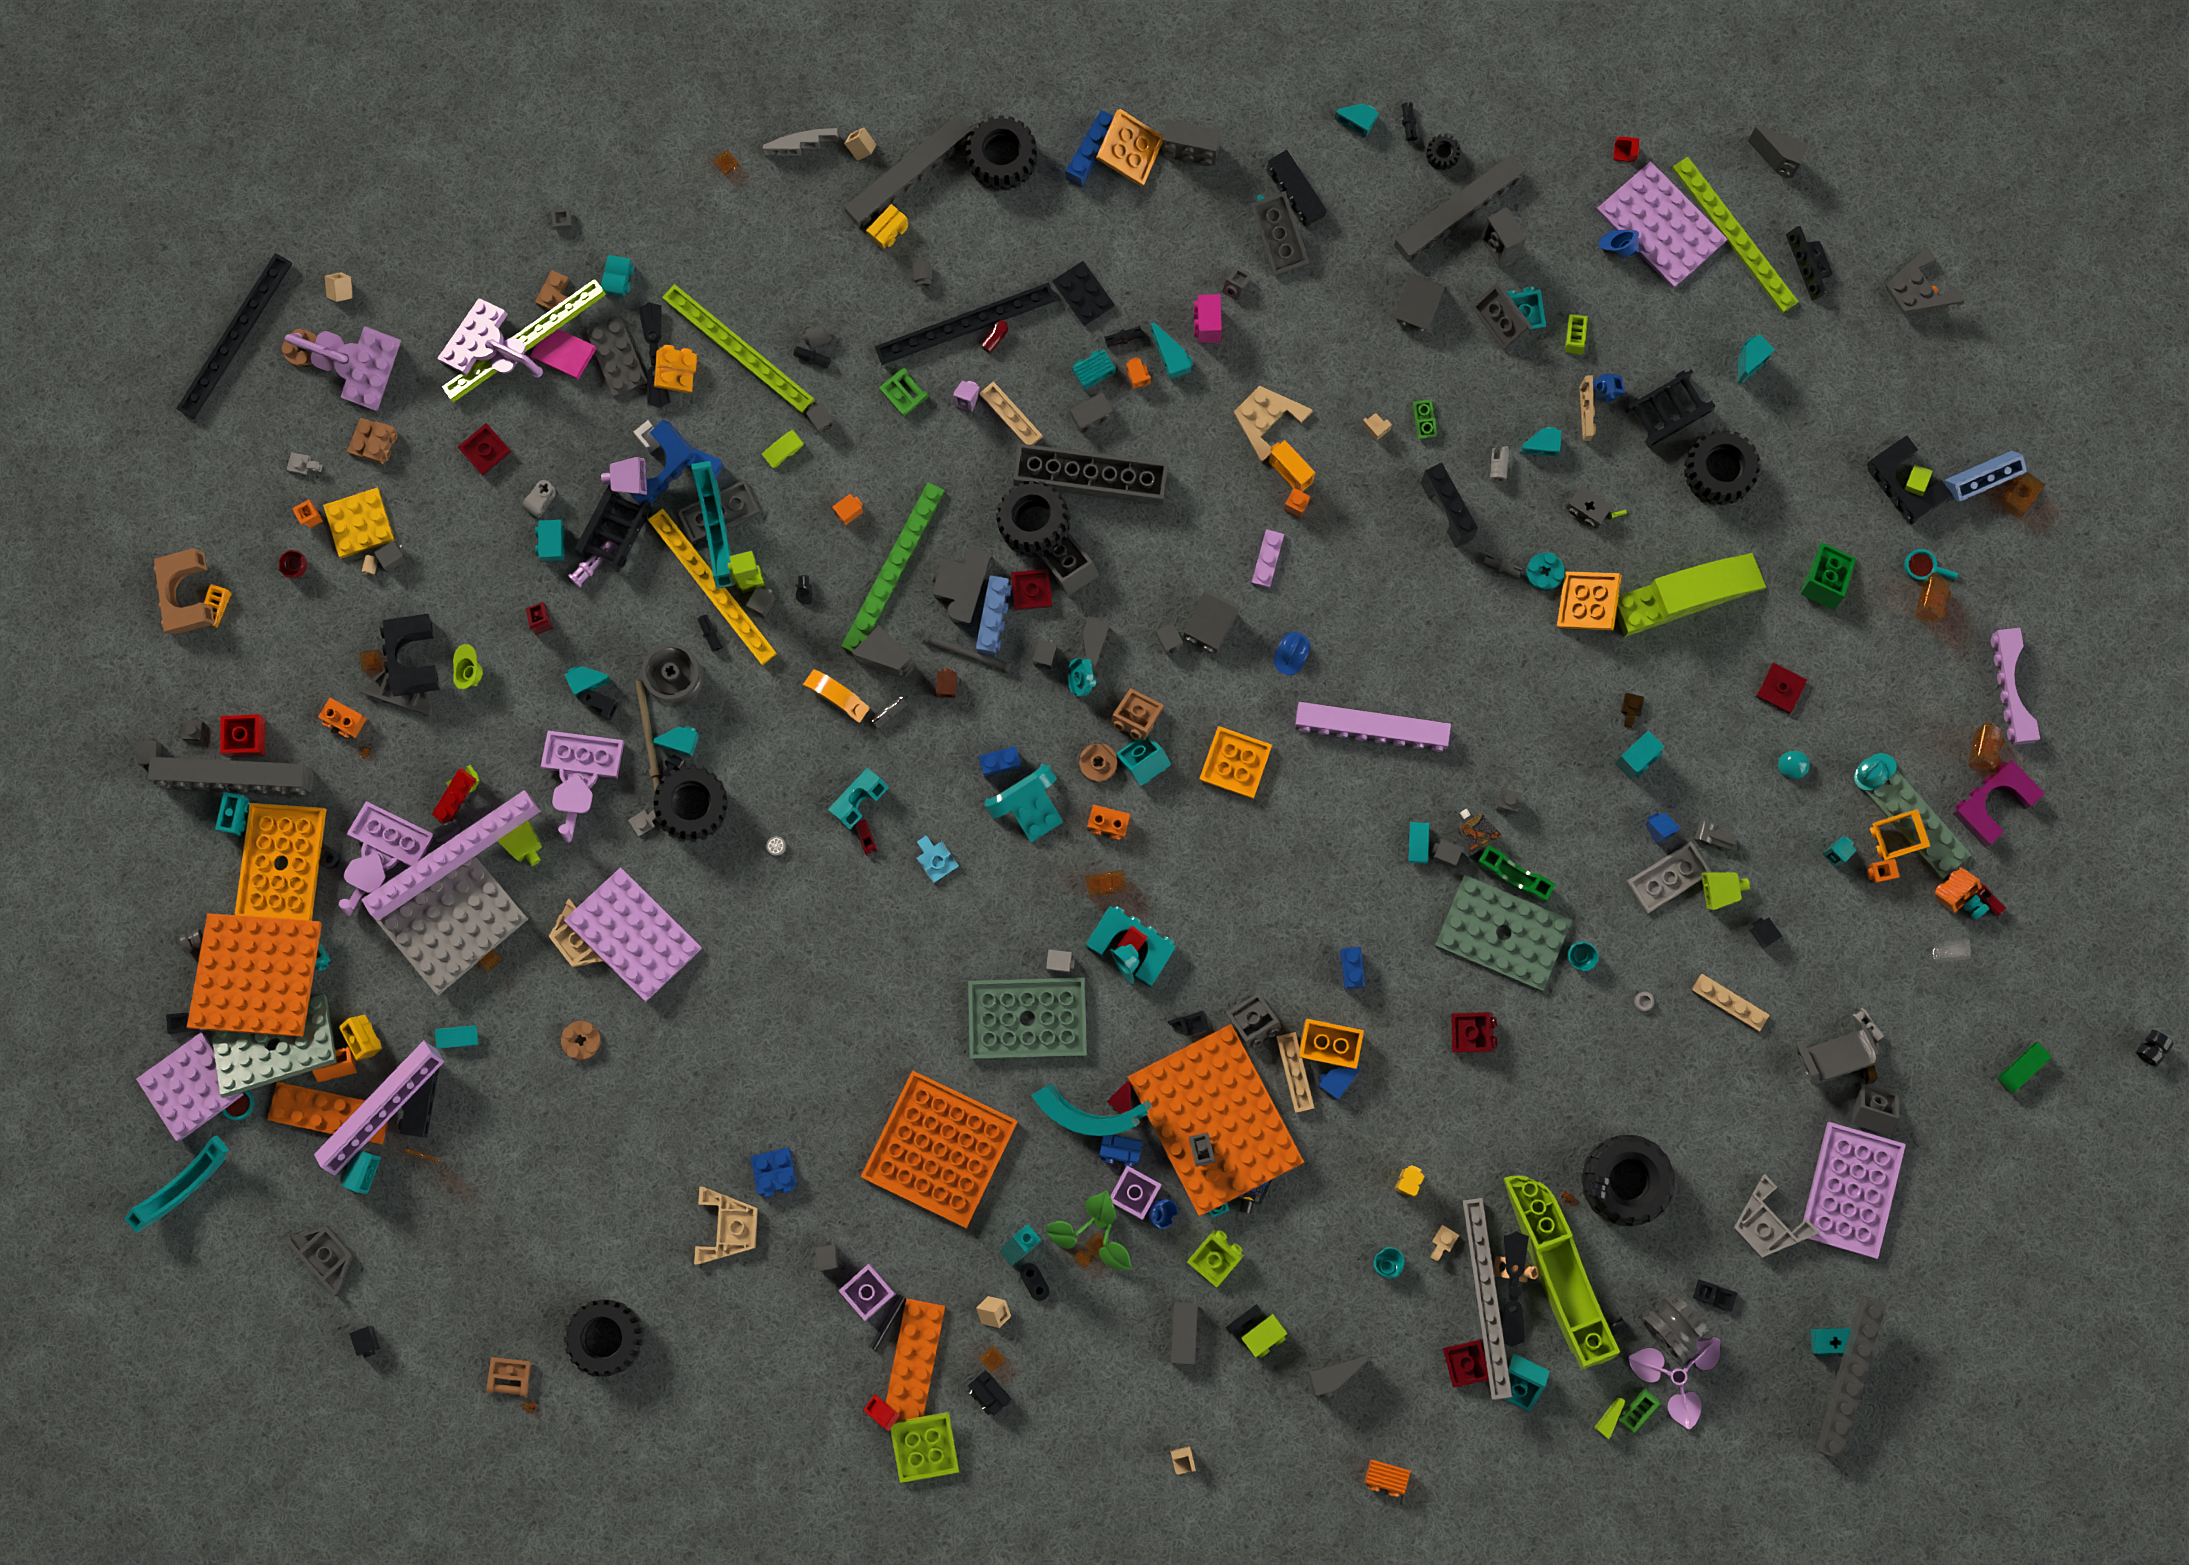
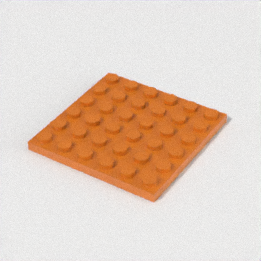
M207 913L187 1028L303 1037L322 923L320 921Z
M912 1070L863 1170L861 1178L967 1228L1018 1121Z

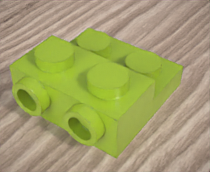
M1213 1230L1187 1261L1188 1264L1216 1288L1244 1256L1242 1248L1235 1243L1233 1245L1226 1240V1234L1220 1230Z

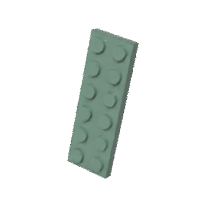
M1897 769L1893 776L1879 788L1872 791H1864L1886 818L1918 809L1930 847L1917 850L1916 852L1941 880L1971 856L1970 852ZM1912 816L1891 822L1911 846L1921 843Z

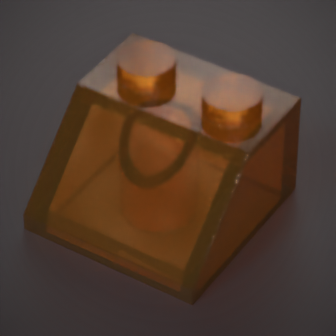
M1933 572L1923 581L1914 617L1934 623L1944 619L1947 611L1945 603L1950 598L1951 590H1949L1950 583L1939 574Z
M1988 721L1977 727L1974 733L1968 765L1989 771L1997 767L2000 762L1999 749L2004 744L2003 730Z

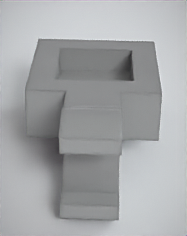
M291 452L287 466L288 472L306 476L308 470L321 473L322 465H319V462L311 461V457L308 455Z
M643 810L628 820L639 837L655 827L653 823L656 820L655 812L652 810L648 814L646 810Z

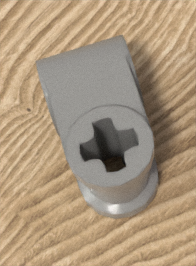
M539 481L532 492L525 498L522 508L535 517L540 518L556 495L555 488L549 481ZM545 488V489H548L549 491L546 493V492H543V489Z

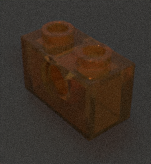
M2026 472L2023 476L2019 475L2012 483L2015 485L2013 489H2008L2002 496L2004 501L2000 506L2018 518L2026 513L2046 485L2029 472ZM2018 491H2022L2025 497H2021Z
M1123 870L1085 876L1088 898L1126 892Z

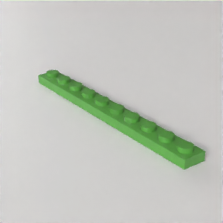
M927 482L841 645L842 648L853 652L870 635L945 490Z

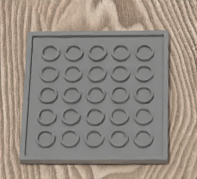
M474 856L381 920H375L431 989L439 996L525 923L528 918L479 859Z

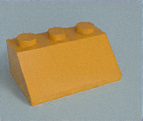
M1306 1019L1301 1037L1299 1057L1357 1069L1364 1030Z

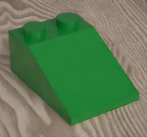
M1821 542L1804 580L1800 595L1835 610L1845 597L1856 558Z

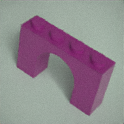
M2013 760L2008 763L2003 761L1996 768L1998 771L1993 776L1989 774L1982 781L1984 783L1982 787H1975L1969 793L1971 797L1965 801L1963 799L1955 806L1957 810L1953 815L1984 847L1991 845L2004 832L1988 815L1985 808V799L1991 790L2002 789L2009 792L2025 809L2031 807L2045 794Z

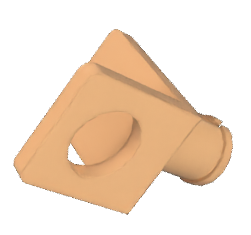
M1496 1256L1493 1269L1494 1276L1510 1279L1506 1268L1502 1273L1499 1271V1265L1501 1262H1505V1257ZM1525 1262L1524 1272L1519 1277V1281L1527 1282L1528 1278L1536 1279L1539 1272L1538 1268L1531 1267L1530 1263ZM1512 1266L1511 1270L1516 1271L1518 1269V1266Z

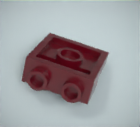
M1451 1013L1453 1053H1494V1048L1498 1046V1040L1494 1036V1028H1497V1018L1493 1017V1013Z
M1483 1338L1443 1348L1453 1388L1489 1380Z

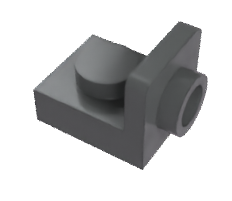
M1236 267L1226 279L1222 292L1235 300H1239L1252 275Z

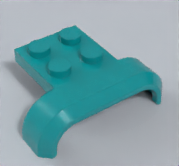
M1040 764V768L999 795L993 798H986L984 806L992 818L1001 817L1011 811L1030 842L1035 841L1063 823V820L1044 791L1057 779L1048 764Z

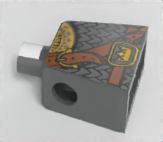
M1468 808L1458 814L1463 824L1457 828V831L1469 858L1502 837V834L1484 814L1480 813L1473 817Z

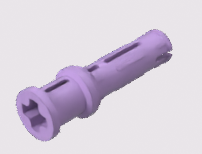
M607 540L600 549H606L607 552L611 553L618 545ZM593 554L585 563H580V567L573 574H569L568 578L580 588L582 583L589 576L593 575V570L604 558L599 557L595 560L598 556Z

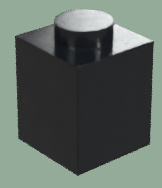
M1761 917L1752 923L1754 927L1749 930L1762 949L1783 937L1769 917L1765 920Z
M367 1326L349 1333L356 1356L368 1358L375 1355V1351L380 1349L373 1326Z

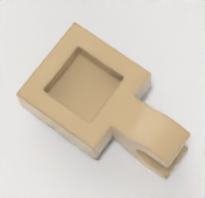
M1441 1225L1432 1241L1437 1246L1430 1258L1439 1261L1444 1250L1449 1253L1459 1234Z

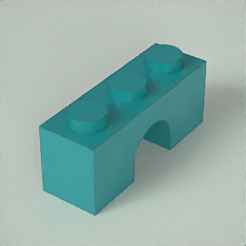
M866 768L828 810L850 830L863 816L858 811L859 803L866 798H872L874 801H877L889 787L880 777Z

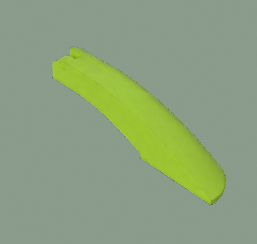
M1509 1176L1504 1178L1503 1180L1522 1234L1529 1236L1528 1251L1534 1266L1538 1268V1276L1570 1351L1574 1353L1581 1370L1613 1359L1619 1355L1620 1350L1596 1300L1575 1246L1573 1235L1556 1198L1540 1181L1537 1182L1526 1176Z

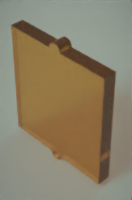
M406 1148L405 1150L406 1153L434 1162L441 1161L440 1158Z

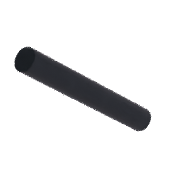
M901 1294L899 1295L869 1347L877 1350L904 1304L906 1297Z

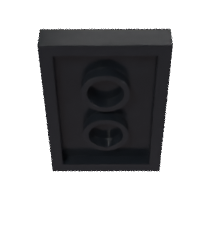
M1084 261L1052 280L1054 286L1083 326L1114 307V303Z

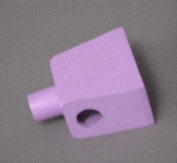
M634 457L610 464V473H602L601 475L603 485L611 484V490L615 492L647 495L645 459Z

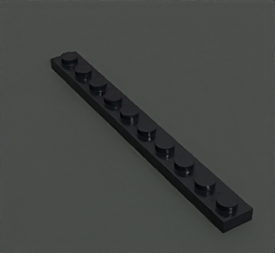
M274 253L176 409L192 419L196 418L292 266L291 261Z
M1048 282L875 346V350L881 365L993 325L1000 320L1004 321L1053 303L1056 299Z

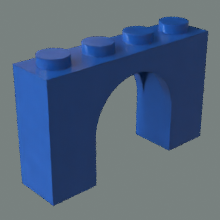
M661 420L650 432L665 451L666 465L658 476L650 479L646 478L647 495L629 493L639 505H643L645 500H648L652 505L656 501V497L666 491L670 486L669 483L673 479L675 480L680 477L682 470L686 466H690L698 455L695 449L669 421Z

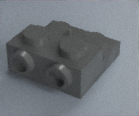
M1259 992L1226 1012L1248 1048L1260 1046L1263 1042L1262 1039L1267 1036L1274 1037L1281 1028L1279 1020Z

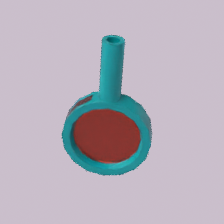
M1926 549L1913 550L1904 561L1906 574L1915 581H1926L1934 574L1954 580L1958 577L1957 572L1937 567L1936 557Z
M242 1092L244 1095L222 1110L223 1115L228 1119L236 1121L244 1120L250 1116L255 1105L251 1092Z

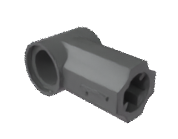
M1700 821L1694 840L1704 845H1714L1730 851L1734 845L1736 834L1718 829L1712 823Z

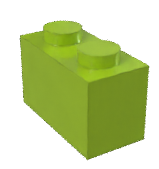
M1271 1314L1242 1336L1241 1339L1255 1358L1257 1356L1262 1358L1270 1352L1268 1349L1274 1343L1278 1346L1286 1340L1284 1336L1287 1332L1276 1317Z

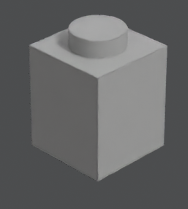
M1048 949L1046 971L1069 974L1070 969H1074L1075 958L1072 957V952Z

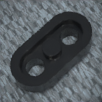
M322 843L319 864L327 869L336 868L340 863V855ZM333 857V861L329 863L328 859Z
M1031 1263L1025 1264L1020 1270L1022 1281L1033 1299L1037 1301L1045 1300L1050 1293L1048 1284L1036 1265ZM1027 1270H1033L1034 1275L1027 1277ZM1038 1287L1043 1288V1293L1041 1295H1038L1036 1293V1289Z
M1257 1304L1226 1326L1225 1328L1229 1334L1232 1332L1235 1335L1245 1328L1243 1326L1244 1323L1248 1320L1252 1323L1261 1316L1259 1314L1261 1311L1260 1307Z

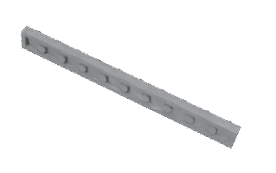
M1483 1199L1463 1200L1492 1400L1512 1398Z

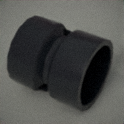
M2151 1030L2145 1038L2146 1043L2140 1045L2136 1054L2147 1064L2158 1067L2164 1059L2163 1054H2167L2174 1043L2163 1033Z

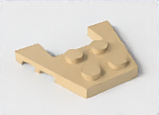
M1259 386L1234 411V415L1248 437L1252 448H1254L1260 462L1263 463L1270 456L1272 447L1261 436L1285 412H1288L1301 424L1313 410Z
M699 1187L698 1204L719 1206L716 1247L695 1246L694 1264H702L756 1248L758 1208L705 1187Z

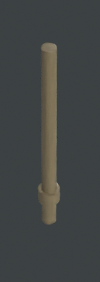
M639 680L635 683L651 768L649 773L650 778L653 779L654 790H656L657 785L661 783L660 776L662 774L657 763L644 684L642 680Z

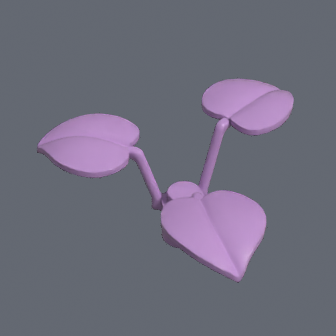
M1715 1337L1711 1340L1697 1341L1696 1347L1698 1352L1691 1357L1692 1360L1684 1369L1676 1368L1672 1372L1662 1368L1665 1363L1664 1357L1661 1352L1654 1348L1642 1349L1628 1358L1632 1370L1642 1380L1656 1382L1659 1380L1661 1372L1671 1376L1673 1383L1679 1385L1681 1395L1676 1394L1670 1398L1668 1411L1675 1421L1687 1429H1691L1698 1421L1701 1413V1401L1694 1392L1684 1394L1683 1384L1687 1381L1686 1372L1694 1362L1702 1370L1712 1369L1718 1363L1720 1340Z

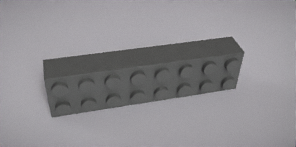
M1018 443L1013 482L1014 486H1019L1018 484L1023 482L1026 485L1029 484V481H1035L1036 484H1039L1041 481L1045 482L1047 487L1052 485L1059 492L1163 505L1168 463Z
M150 757L148 780L164 790H172V787H179V790L191 791V788H198L199 791L203 792L217 789L218 792L229 793V790H237V793L248 794L249 791H256V794L266 795L268 791L275 792L276 795H287V792L294 793L295 796H306V793L312 794L314 771L305 764Z

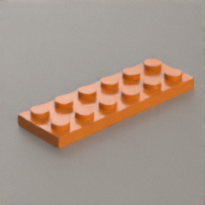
M277 1082L267 1120L334 1134L366 1100ZM388 1121L368 1142L383 1145Z
M906 1298L886 1403L900 1414L896 1421L924 1416L945 1306Z

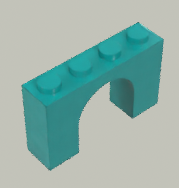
M1116 905L1114 908L1109 906L1085 944V947L1102 957L1112 940L1117 935L1128 932L1133 925L1148 937L1145 941L1148 953L1135 978L1152 987L1176 949V946L1173 945L1174 941L1166 936L1164 938L1157 935L1158 931L1150 926L1147 928L1142 926L1138 918L1126 916L1124 914L1125 911Z

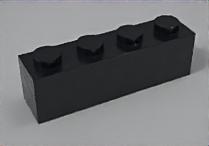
M1288 150L1268 160L1267 173L1271 178H1275L1280 192L1286 191L1290 206L1296 210L1299 222H1303L1307 227L1324 217L1326 214L1325 206Z
M439 1068L402 1105V1111H404L403 1118L399 1120L398 1124L400 1134L422 1138L428 1137Z

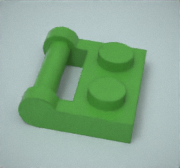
M905 368L901 369L879 387V390L903 417L929 397L927 392L922 391L908 375L909 372ZM903 379L917 397L913 399L898 381Z

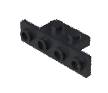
M1797 226L1788 232L1786 237L1810 298L1813 301L1827 293L1822 278H1828L1833 273L1821 242H1807L1801 226Z

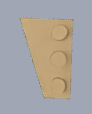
M1593 375L1585 376L1580 385L1583 441H1591L1593 435L1596 434L1595 423L1593 424V417L1595 415Z

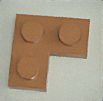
M551 270L535 303L551 310L566 300L568 297L562 295L569 278Z

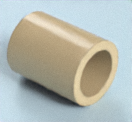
M366 555L362 573L374 576L378 558Z

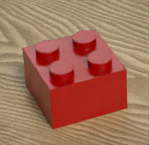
M259 714L220 716V754L226 758L265 756V718Z

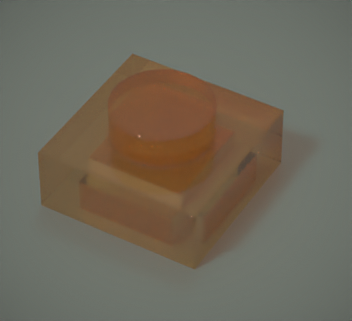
M728 149L713 159L714 164L724 176L740 166Z
M379 649L360 652L361 670L363 672L382 669Z
M994 1345L979 1357L980 1361L991 1373L1006 1361L1005 1357Z

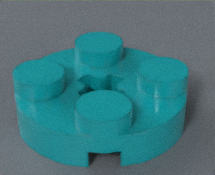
M1553 553L1537 554L1527 565V580L1534 588L1543 591L1553 590L1559 586L1564 578V565ZM1543 567L1550 570L1549 576L1541 575L1540 572Z
M1075 658L1069 665V668L1072 669L1071 674H1068V685L1070 691L1073 694H1077L1076 696H1087L1092 687L1096 686L1092 662L1090 659Z

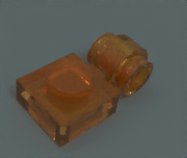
M1100 1231L1084 1244L1088 1250L1084 1251L1081 1249L1074 1255V1261L1079 1266L1085 1268L1093 1261L1090 1258L1092 1254L1096 1259L1100 1257L1099 1250L1104 1247V1236Z

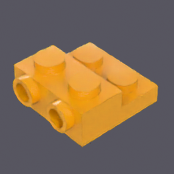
M664 345L657 350L654 387L691 393L693 374L696 372L697 354L692 353V350L688 348H683L681 351L674 350L672 345Z

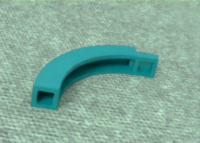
M1053 1083L1031 1095L1042 1111L1059 1125L1077 1133L1093 1136H1107L1127 1131L1140 1123L1139 1119L1149 1114L1147 1110L1152 1107L1150 1101L1147 1100L1125 1113L1113 1116H1099L1089 1114L1074 1107L1059 1093Z
M217 1135L212 1137L185 1170L154 1195L132 1207L124 1220L138 1233L168 1214L207 1181L226 1159L225 1155L229 1151L227 1146Z

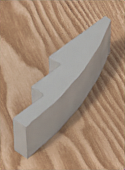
M837 128L815 129L778 138L763 145L764 155L801 156L802 149H820V142H838Z

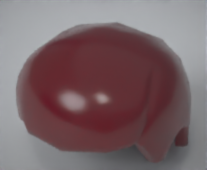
M288 550L279 559V571L286 578H298L304 575L307 570V559L297 550Z

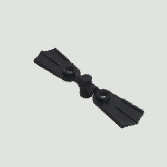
M648 302L638 307L644 339L650 348L649 356L652 366L648 370L647 404L661 408L671 403L669 390L654 387L655 376L653 372L656 367L657 343L661 340L662 306ZM651 333L656 334L654 338H649Z
M1518 1231L1504 1235L1506 1272L1510 1276L1508 1289L1510 1292L1509 1300L1511 1301L1504 1308L1502 1333L1504 1344L1511 1347L1525 1342L1523 1308L1516 1300H1518V1296L1522 1293L1519 1287V1277L1523 1274L1529 1236ZM1517 1265L1518 1269L1512 1271V1266ZM1516 1306V1310L1511 1312L1510 1307Z

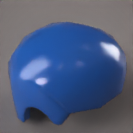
M1167 1199L1154 1201L1148 1211L1150 1224L1156 1229H1166L1172 1225L1173 1217L1178 1215L1177 1204L1173 1200Z

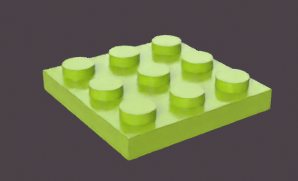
M949 1412L900 1420L893 1424L890 1430L900 1483L959 1473Z

